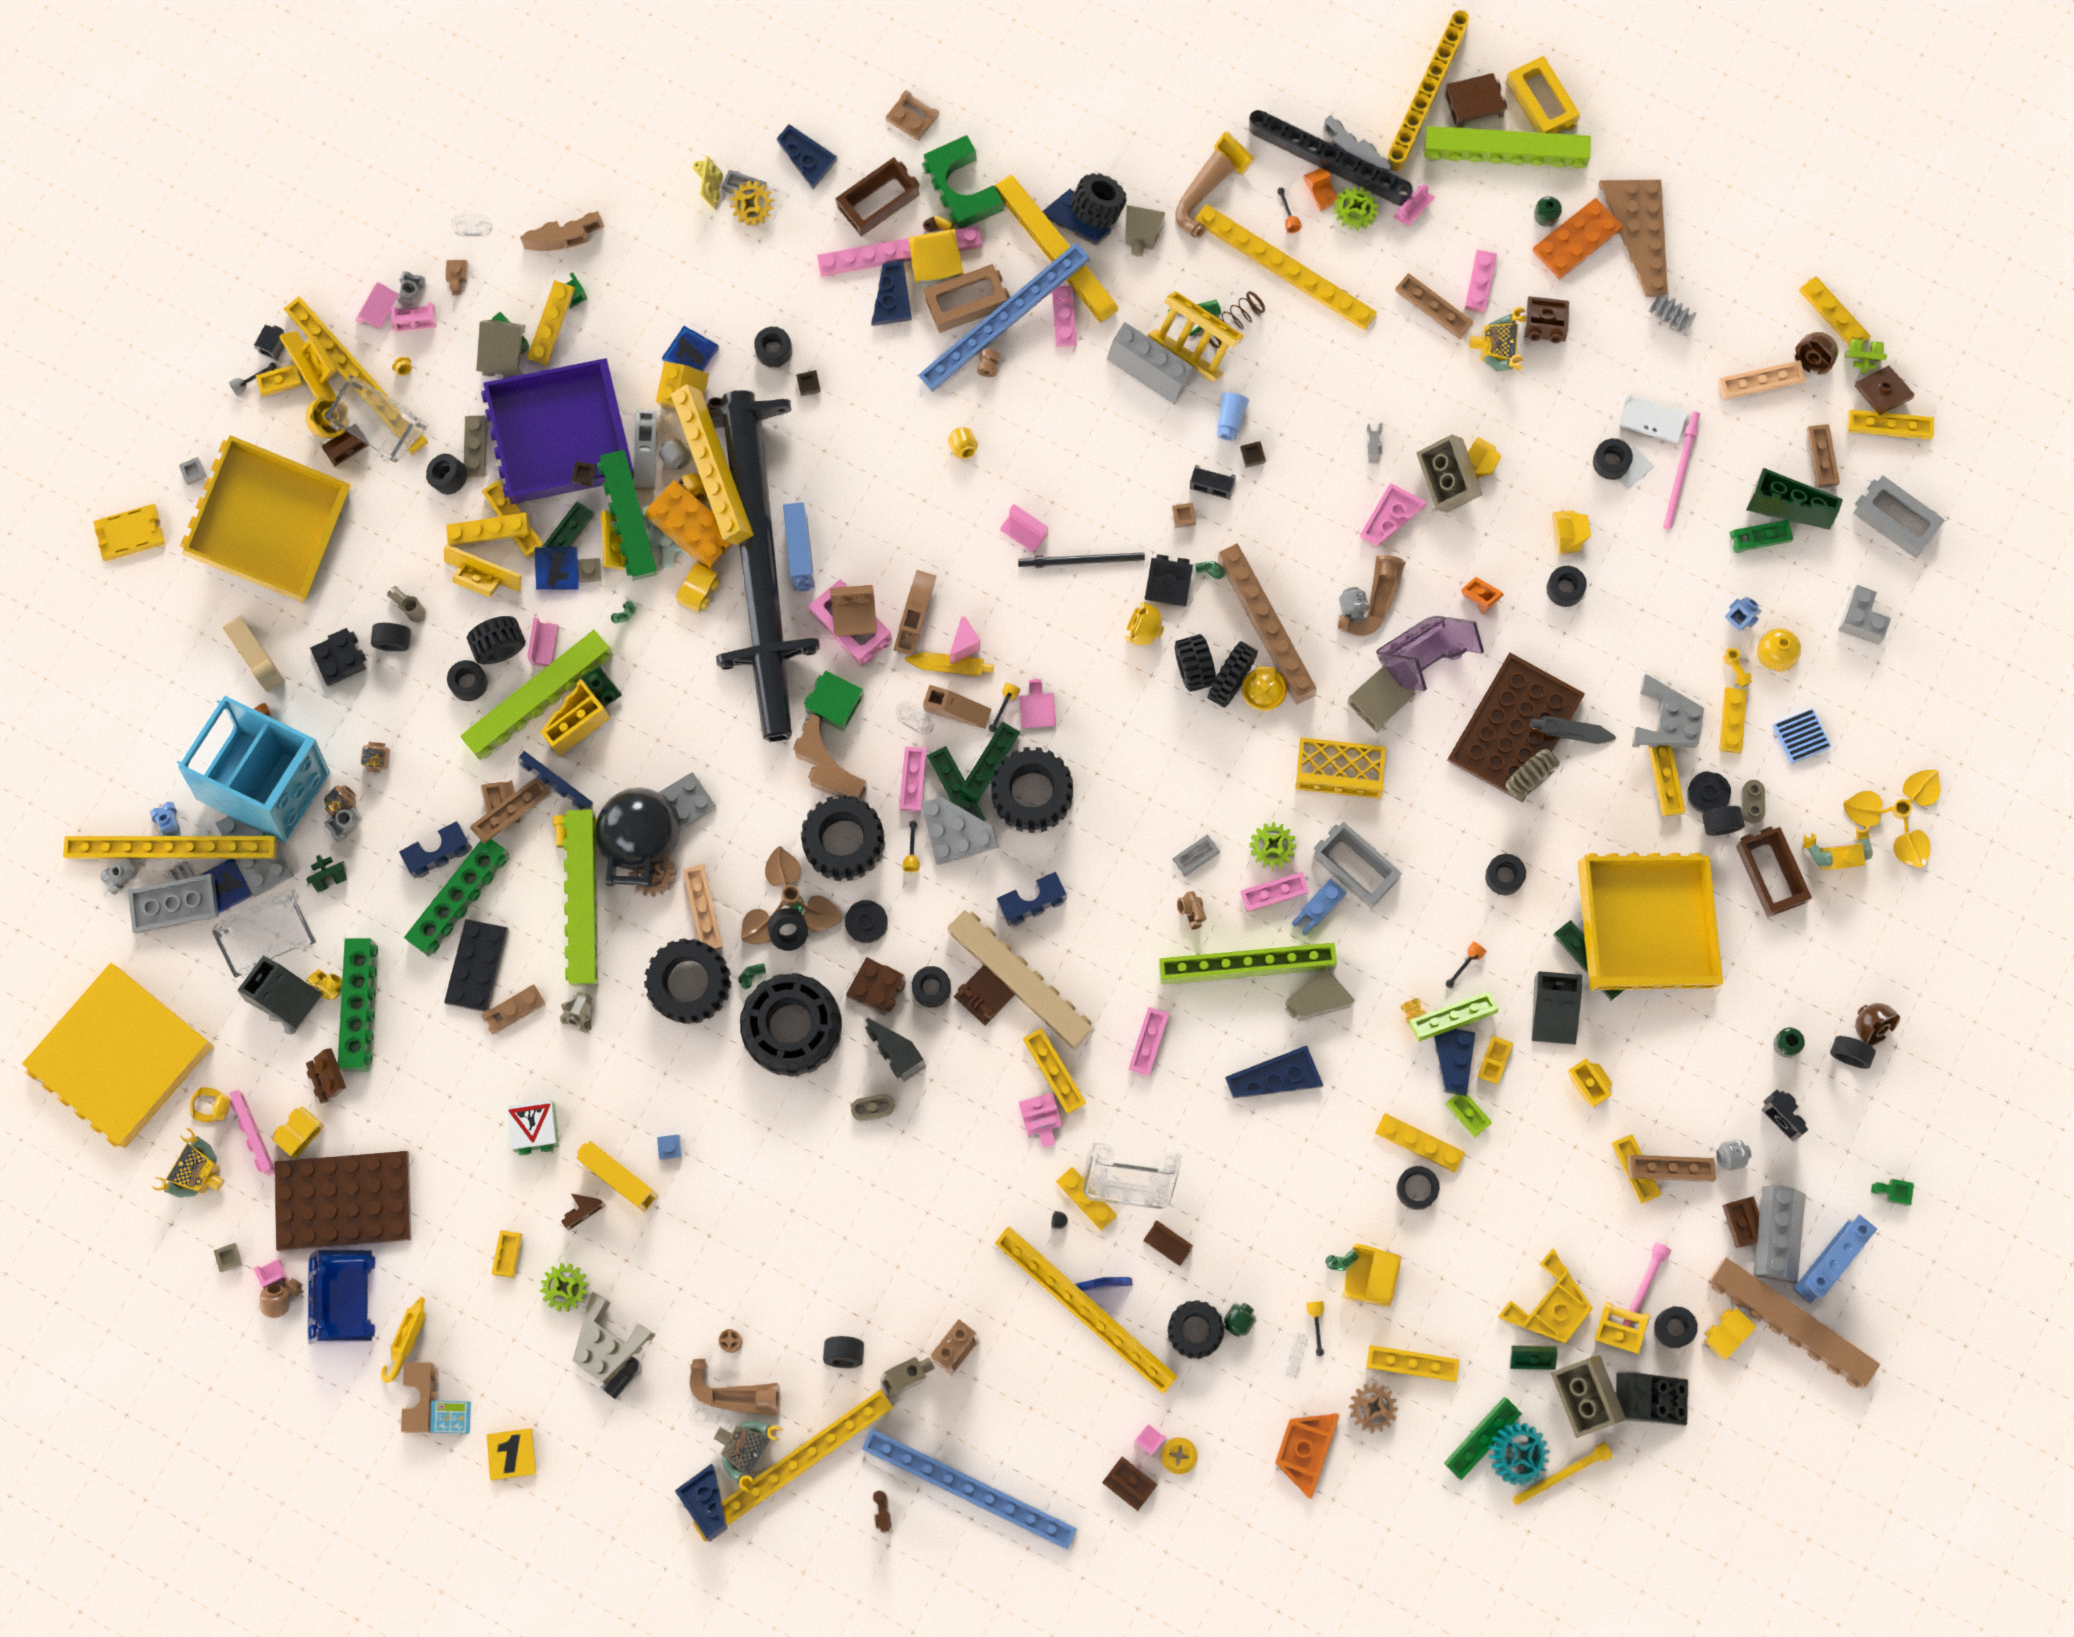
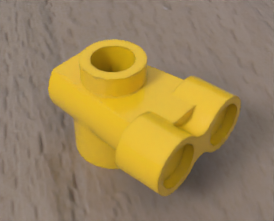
M317 969L306 980L311 986L319 989V992L323 994L322 997L327 1000H335L341 994L342 978L336 974L330 973L327 977V974Z

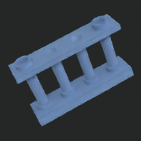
M1860 1214L1853 1222L1847 1220L1792 1290L1809 1304L1813 1303L1817 1296L1822 1299L1878 1228Z

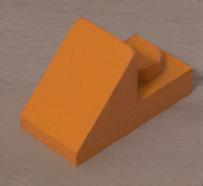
M1323 168L1303 175V179L1320 211L1334 206L1335 200L1338 199L1331 185L1332 176Z
M1478 577L1472 579L1461 589L1464 597L1477 604L1482 615L1504 596L1503 592Z

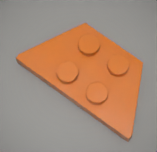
M1333 1413L1292 1418L1288 1421L1275 1464L1309 1499L1313 1497L1340 1414Z

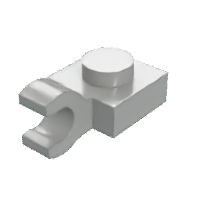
M1379 423L1377 431H1372L1371 424H1367L1368 462H1377L1378 455H1382V442H1378V437L1383 430L1381 423Z

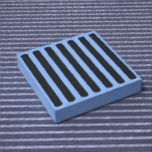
M1813 708L1777 722L1772 726L1791 764L1832 747Z

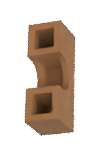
M404 1363L403 1386L416 1387L420 1392V1401L413 1408L402 1409L401 1432L430 1433L431 1401L438 1400L437 1391H434L435 1382L438 1381L439 1371L438 1368H435L436 1364Z

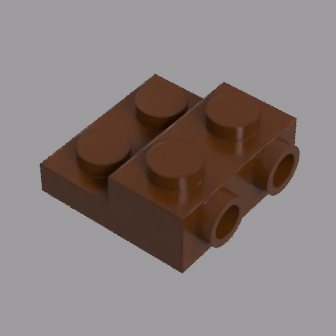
M1528 296L1524 337H1528L1532 341L1546 339L1555 344L1561 341L1566 342L1569 327V301Z
M866 957L846 996L885 1016L887 1011L891 1012L894 1008L896 994L898 992L901 993L906 985V981H904L905 975L887 965L884 966Z

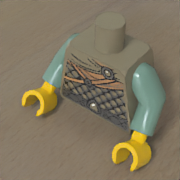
M748 1421L741 1423L740 1426L736 1425L732 1433L721 1427L717 1430L713 1439L724 1445L720 1452L722 1455L721 1463L728 1476L740 1484V1487L746 1492H750L746 1488L748 1482L756 1485L755 1480L750 1476L770 1440L780 1441L781 1439L775 1437V1433L777 1430L784 1432L783 1428L771 1426L761 1421Z

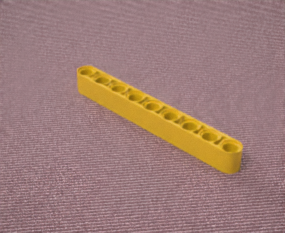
M1457 10L1452 14L1389 149L1387 160L1392 171H1400L1405 166L1467 32L1470 18L1468 13L1463 10ZM1433 72H1438L1440 75H1434ZM1424 89H1430L1432 92H1427ZM1416 106H1423L1424 109H1419ZM1409 123H1415L1416 126H1412ZM1405 139V140H1407V141H1409V142H1408V143H1404V142H1402L1401 140ZM1397 156L1401 159L1395 160L1393 157Z
M1012 174L994 185L1003 203L1051 263L1070 248V245ZM1086 265L1066 280L1069 285H1072L1075 293L1099 322L1102 323L1119 311L1115 301Z

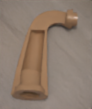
M1215 150L1183 194L1176 208L1175 218L1178 226L1189 232L1194 238L1201 237L1205 232V228L1200 221L1191 220V210L1235 170L1233 164L1218 150Z
M1390 555L1376 556L1367 618L1361 622H1354L1349 616H1340L1337 629H1341V632H1348L1357 636H1366L1374 633L1381 626L1387 615L1406 561Z
M692 1359V1364H690V1389L695 1398L700 1402L732 1411L779 1415L781 1395L778 1383L711 1388L704 1380V1373L708 1368L706 1359Z

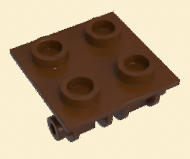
M983 965L965 985L962 984L957 989L958 992L953 997L986 1026L1015 994Z

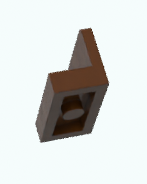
M354 425L340 436L322 445L321 448L333 466L336 467L370 444L358 426Z
M1157 1220L1143 1239V1242L1179 1267L1193 1248L1192 1244Z

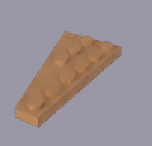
M1599 180L1598 184L1600 189L1603 190L1607 206L1610 207L1613 216L1623 225V229L1619 234L1624 246L1627 247L1631 263L1635 266L1637 277L1645 296L1658 297L1660 294L1664 296L1668 293L1661 180Z

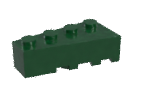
M1763 467L1754 485L1746 511L1830 530L1840 511L1843 499Z

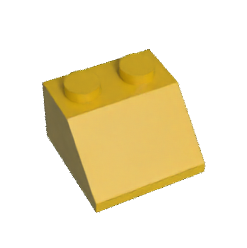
M664 361L655 402L660 407L676 410L671 394L686 384L701 390L703 398H705L710 374L686 365Z

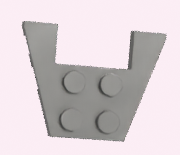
M1645 674L1642 678L1640 694L1661 700L1657 731L1636 726L1631 747L1639 748L1641 745H1649L1650 748H1657L1658 745H1669L1670 748H1696L1700 740L1704 707L1650 675Z

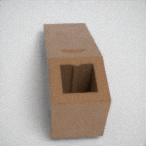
M930 684L923 702L924 712L986 729L992 710L953 691Z

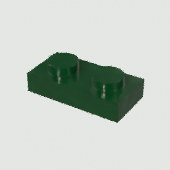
M1511 1345L1510 1369L1556 1370L1557 1346Z

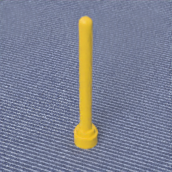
M1604 1441L1596 1445V1449L1590 1455L1514 1496L1512 1499L1513 1503L1519 1505L1597 1461L1601 1462L1604 1460L1606 1462L1612 1459L1611 1450Z

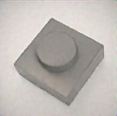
M199 457L179 464L187 485L207 478Z

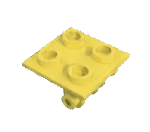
M706 155L705 161H695L692 168L702 179L700 195L716 210L717 203L720 201L719 189L720 184L723 182V173L712 159Z

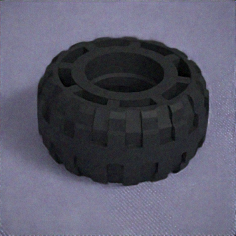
M799 973L775 975L773 978L758 984L744 1002L745 1004L740 1014V1033L743 1044L753 1060L771 1073L790 1077L812 1073L829 1061L839 1045L842 1032V1017L839 1006L831 992L812 977L810 978ZM786 1005L802 1006L811 1017V1028L807 1035L793 1043L780 1042L772 1035L770 1030V1020L773 1014Z

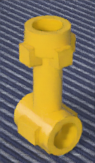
M1729 648L1725 651L1723 661L1725 664L1732 666L1738 677L1735 679V682L1743 688L1752 683V675L1750 672L1745 673L1738 660L1741 655L1739 650Z

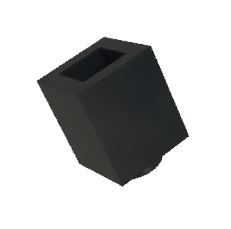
M265 324L254 343L258 353L277 361L285 347L279 338L281 334H284V330L276 325L269 326Z

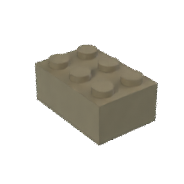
M1451 434L1416 452L1436 510L1448 513L1483 495L1463 438Z
M1600 1355L1551 1372L1576 1438L1626 1420Z

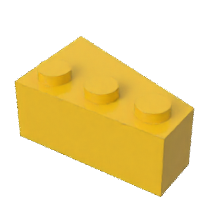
M580 679L575 690L565 698L563 706L553 714L540 733L558 757H560L607 722L610 717Z

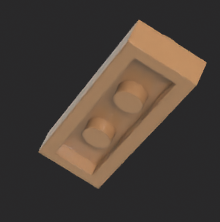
M1829 424L1808 426L1806 430L1817 488L1838 486L1840 480Z

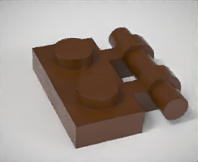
M332 1048L324 1049L313 1058L314 1060L305 1063L308 1070L306 1072L308 1079L312 1080L315 1088L313 1092L315 1097H318L320 1104L328 1102V1098L336 1097L347 1088Z
M877 1490L872 1496L873 1501L878 1504V1514L874 1515L876 1529H880V1532L883 1534L893 1533L887 1494Z

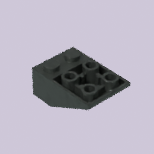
M264 955L237 989L245 1002L296 1030L323 995L291 971Z
M1544 971L1536 973L1534 976L1531 1041L1576 1045L1582 997V975Z
M870 1018L865 1019L867 1023L865 1029L873 1043L875 1041L879 1043L877 1045L878 1050L885 1061L887 1059L891 1061L889 1063L890 1069L897 1079L901 1077L905 1082L926 1068L923 1057L912 1041Z
M1637 1372L1616 1374V1395L1627 1421L1687 1425L1688 1379Z

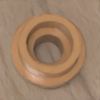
M295 1278L284 1280L285 1284L283 1287L289 1294L294 1297L303 1294L304 1290L302 1289L303 1284Z

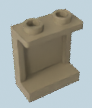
M488 319L480 321L476 371L482 372L484 376L491 377L495 376V374H501L503 378L521 375L522 370H519L521 341L526 325Z
M1385 664L1349 696L1347 704L1378 733L1390 718L1408 702L1414 700L1416 693L1414 687L1409 682L1405 683L1400 678L1399 672L1394 667L1390 668Z

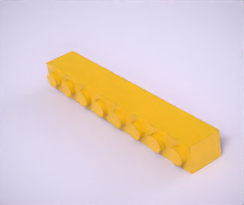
M686 384L673 392L671 397L724 541L738 545L754 535L702 392Z

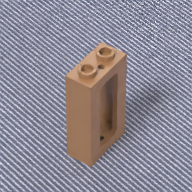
M993 264L923 289L924 299L939 333L990 315L1010 298L1007 288H1003L1001 282H1003L999 270H995ZM985 279L991 281L995 291L993 295L946 312L940 310L936 297Z
M958 1319L930 1356L934 1363L952 1376L979 1342L977 1332Z

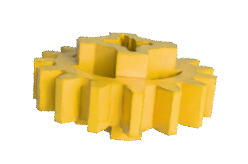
M746 181V186L740 183V190H733L736 196L730 197L734 201L730 208L736 210L733 212V216L739 215L738 222L745 220V225L750 226L752 221L753 226H758V221L765 223L764 217L771 218L768 212L775 209L770 206V203H773L775 199L769 198L772 191H765L766 185L763 184L759 187L758 181H755L753 185L751 181ZM755 189L750 195L745 193L748 190ZM763 197L765 201V206H763L762 202ZM750 200H754L755 207H750ZM753 212L759 213L756 217H749Z

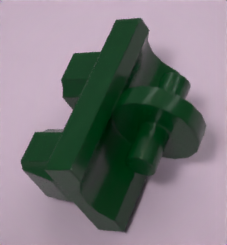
M600 664L590 672L582 675L584 682L604 707L622 696L621 691Z
M321 854L316 856L317 862L312 864L311 868L313 871L321 868L322 871L306 878L308 884L311 883L317 893L329 888L324 877L332 874L336 885L346 881L348 878L344 868L347 866L342 861L327 868V865L333 862L332 857L323 859Z

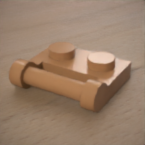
M905 90L885 118L886 121L919 142L938 118L940 111L936 108H930L912 96L910 91ZM907 103L911 104L928 115V117L923 119L905 107Z

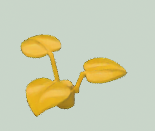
M1923 770L1909 776L1903 784V793L1911 799H1899L1893 807L1890 806L1882 810L1883 802L1877 793L1861 791L1844 801V810L1852 821L1864 827L1877 825L1880 822V814L1892 812L1897 819L1903 820L1906 835L1896 838L1893 845L1894 854L1905 864L1923 868L1930 856V840L1921 830H1914L1909 833L1908 816L1912 811L1911 803L1914 800L1920 806H1930L1938 800L1941 791L1939 771Z

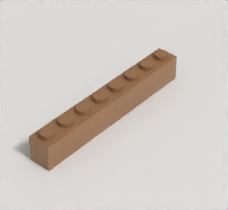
M1234 544L1220 551L1218 562L1277 671L1284 677L1287 689L1295 704L1297 705L1314 697L1317 688L1239 544Z
M1727 1257L1721 1260L1707 1281L1712 1285L1711 1288L1721 1295L1724 1293L1731 1298L1730 1301L1739 1308L1744 1307L1749 1310L1751 1317L1758 1321H1765L1769 1324L1768 1328L1778 1335L1782 1333L1788 1337L1787 1341L1797 1348L1801 1346L1808 1351L1807 1355L1817 1362L1819 1360L1824 1362L1830 1372L1835 1375L1841 1374L1847 1378L1846 1382L1856 1389L1858 1387H1867L1881 1365Z

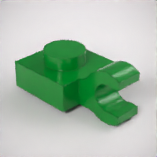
M1890 1179L1889 1185L1875 1182V1184L1872 1183L1871 1193L1887 1195V1202L1910 1206L1912 1205L1914 1183L1897 1179Z

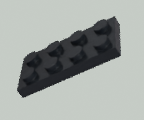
M465 919L444 1000L446 1005L481 1012L489 1010L509 931L508 927Z

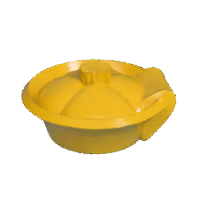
M1257 666L1256 669L1252 670L1245 677L1242 684V694L1246 702L1253 708L1263 711L1272 710L1284 701L1287 694V684L1276 667Z

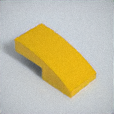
M1492 1035L1477 1077L1498 1085L1513 1043Z

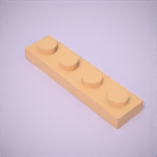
M1801 360L1722 377L1719 378L1718 383L1723 399L1727 400L1804 383L1806 376Z
M704 864L683 869L698 940L703 943L705 942L716 950L724 948Z

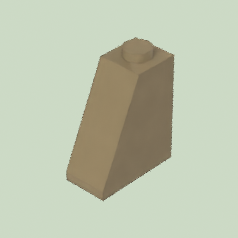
M1326 967L1286 1000L1285 1010L1293 1019L1296 1017L1299 1021L1350 1008L1354 1005L1355 1000Z

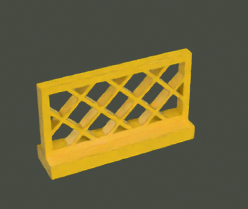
M1300 737L1295 790L1381 799L1384 785L1386 747ZM1304 744L1313 745L1317 751L1309 756L1303 750ZM1328 747H1333L1339 753L1330 758L1324 750ZM1350 749L1356 750L1360 754L1353 761L1346 754ZM1371 752L1381 753L1380 759L1375 763L1367 756ZM1319 754L1327 760L1320 767L1312 760ZM1341 756L1349 763L1342 769L1334 762ZM1362 758L1370 765L1363 772L1356 765ZM1308 762L1315 768L1312 773L1301 772L1302 766ZM1328 765H1331L1337 771L1332 776L1326 775L1322 771ZM1350 767L1358 773L1354 778H1348L1344 773ZM1373 769L1379 775V780H1369L1365 774Z

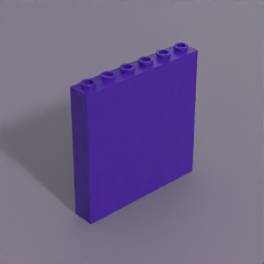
M607 358L483 382L485 390L481 391L483 403H488L489 409H486L485 413L487 422L492 421L493 428H490L489 431L492 441L496 440L497 447H494L496 460H501L502 466H498L500 479L505 478L506 485H503L502 488L504 497H509L510 504L603 486L602 483L606 482L604 474L600 475L598 466L593 487L573 484L571 479L575 462L580 461L597 465L598 462H601L600 455L625 450L632 480L634 479L632 461Z

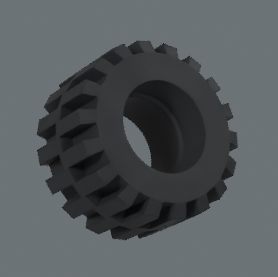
M1090 173V175L1086 174L1080 179L1071 197L1070 205L1073 207V213L1077 214L1076 217L1083 220V223H1088L1092 227L1109 228L1116 223L1126 205V192L1110 176H1104L1101 173Z
M499 616L488 619L475 626L466 636L475 661L482 665L505 661L519 653L526 645V640L518 621L513 616Z
M1202 634L1175 641V656L1186 689L1189 692L1211 687L1216 679V671L1206 639Z
M1200 1300L1187 1301L1179 1305L1171 1314L1167 1327L1168 1339L1174 1350H1177L1180 1355H1184L1189 1359H1202L1203 1357L1210 1356L1218 1349L1224 1337L1225 1325L1221 1314L1217 1312L1214 1306L1209 1305L1208 1302H1200ZM1190 1317H1201L1208 1323L1209 1335L1203 1342L1192 1343L1184 1337L1182 1331L1183 1324Z

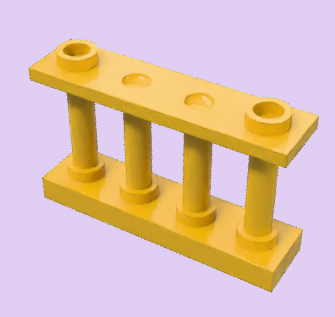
M1177 291L1171 293L1164 302L1169 306L1170 311L1160 330L1156 328L1147 336L1195 367L1206 379L1214 382L1224 375V372L1219 370L1218 367L1229 347L1233 348L1241 343L1244 335ZM1177 313H1180L1186 317L1187 322L1177 341H1175L1167 333ZM1197 324L1205 332L1193 353L1184 347V344L1194 325ZM1214 335L1221 340V345L1210 364L1201 358V355L1211 336Z

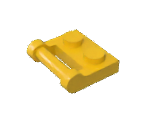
M1606 1301L1594 1340L1640 1354L1651 1315L1646 1313L1641 1315L1615 1307L1613 1303ZM1614 1315L1640 1323L1637 1330L1608 1321L1609 1316Z

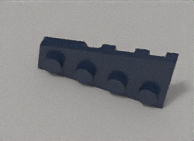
M523 750L518 757V763L523 769L532 772L543 784H549L562 798H569L573 801L571 804L578 810H589L594 802Z
M1307 1045L1225 1077L1233 1099L1324 1087Z

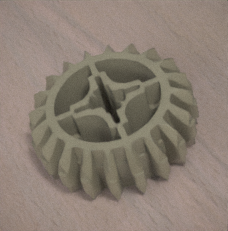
M1543 749L1525 762L1507 780L1506 788L1516 799H1523L1555 772L1559 767L1560 761L1549 749Z

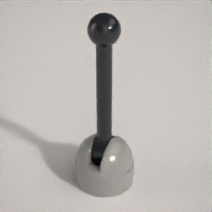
M271 362L267 368L245 380L235 378L228 383L235 395L239 396L245 392L246 384L256 379V375L276 370L277 365Z

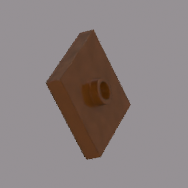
M1889 365L1857 381L1854 385L1879 415L1912 400L1915 396L1913 391Z

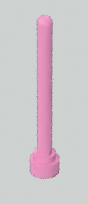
M1655 1242L1651 1250L1653 1252V1259L1629 1311L1638 1313L1661 1262L1669 1258L1672 1250L1660 1243ZM1624 1319L1622 1325L1631 1327L1633 1321Z

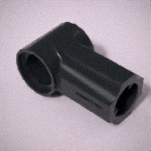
M633 1356L627 1361L635 1362L636 1367L633 1372L627 1373L624 1367L608 1384L603 1383L601 1385V1388L615 1400L642 1370L641 1362Z

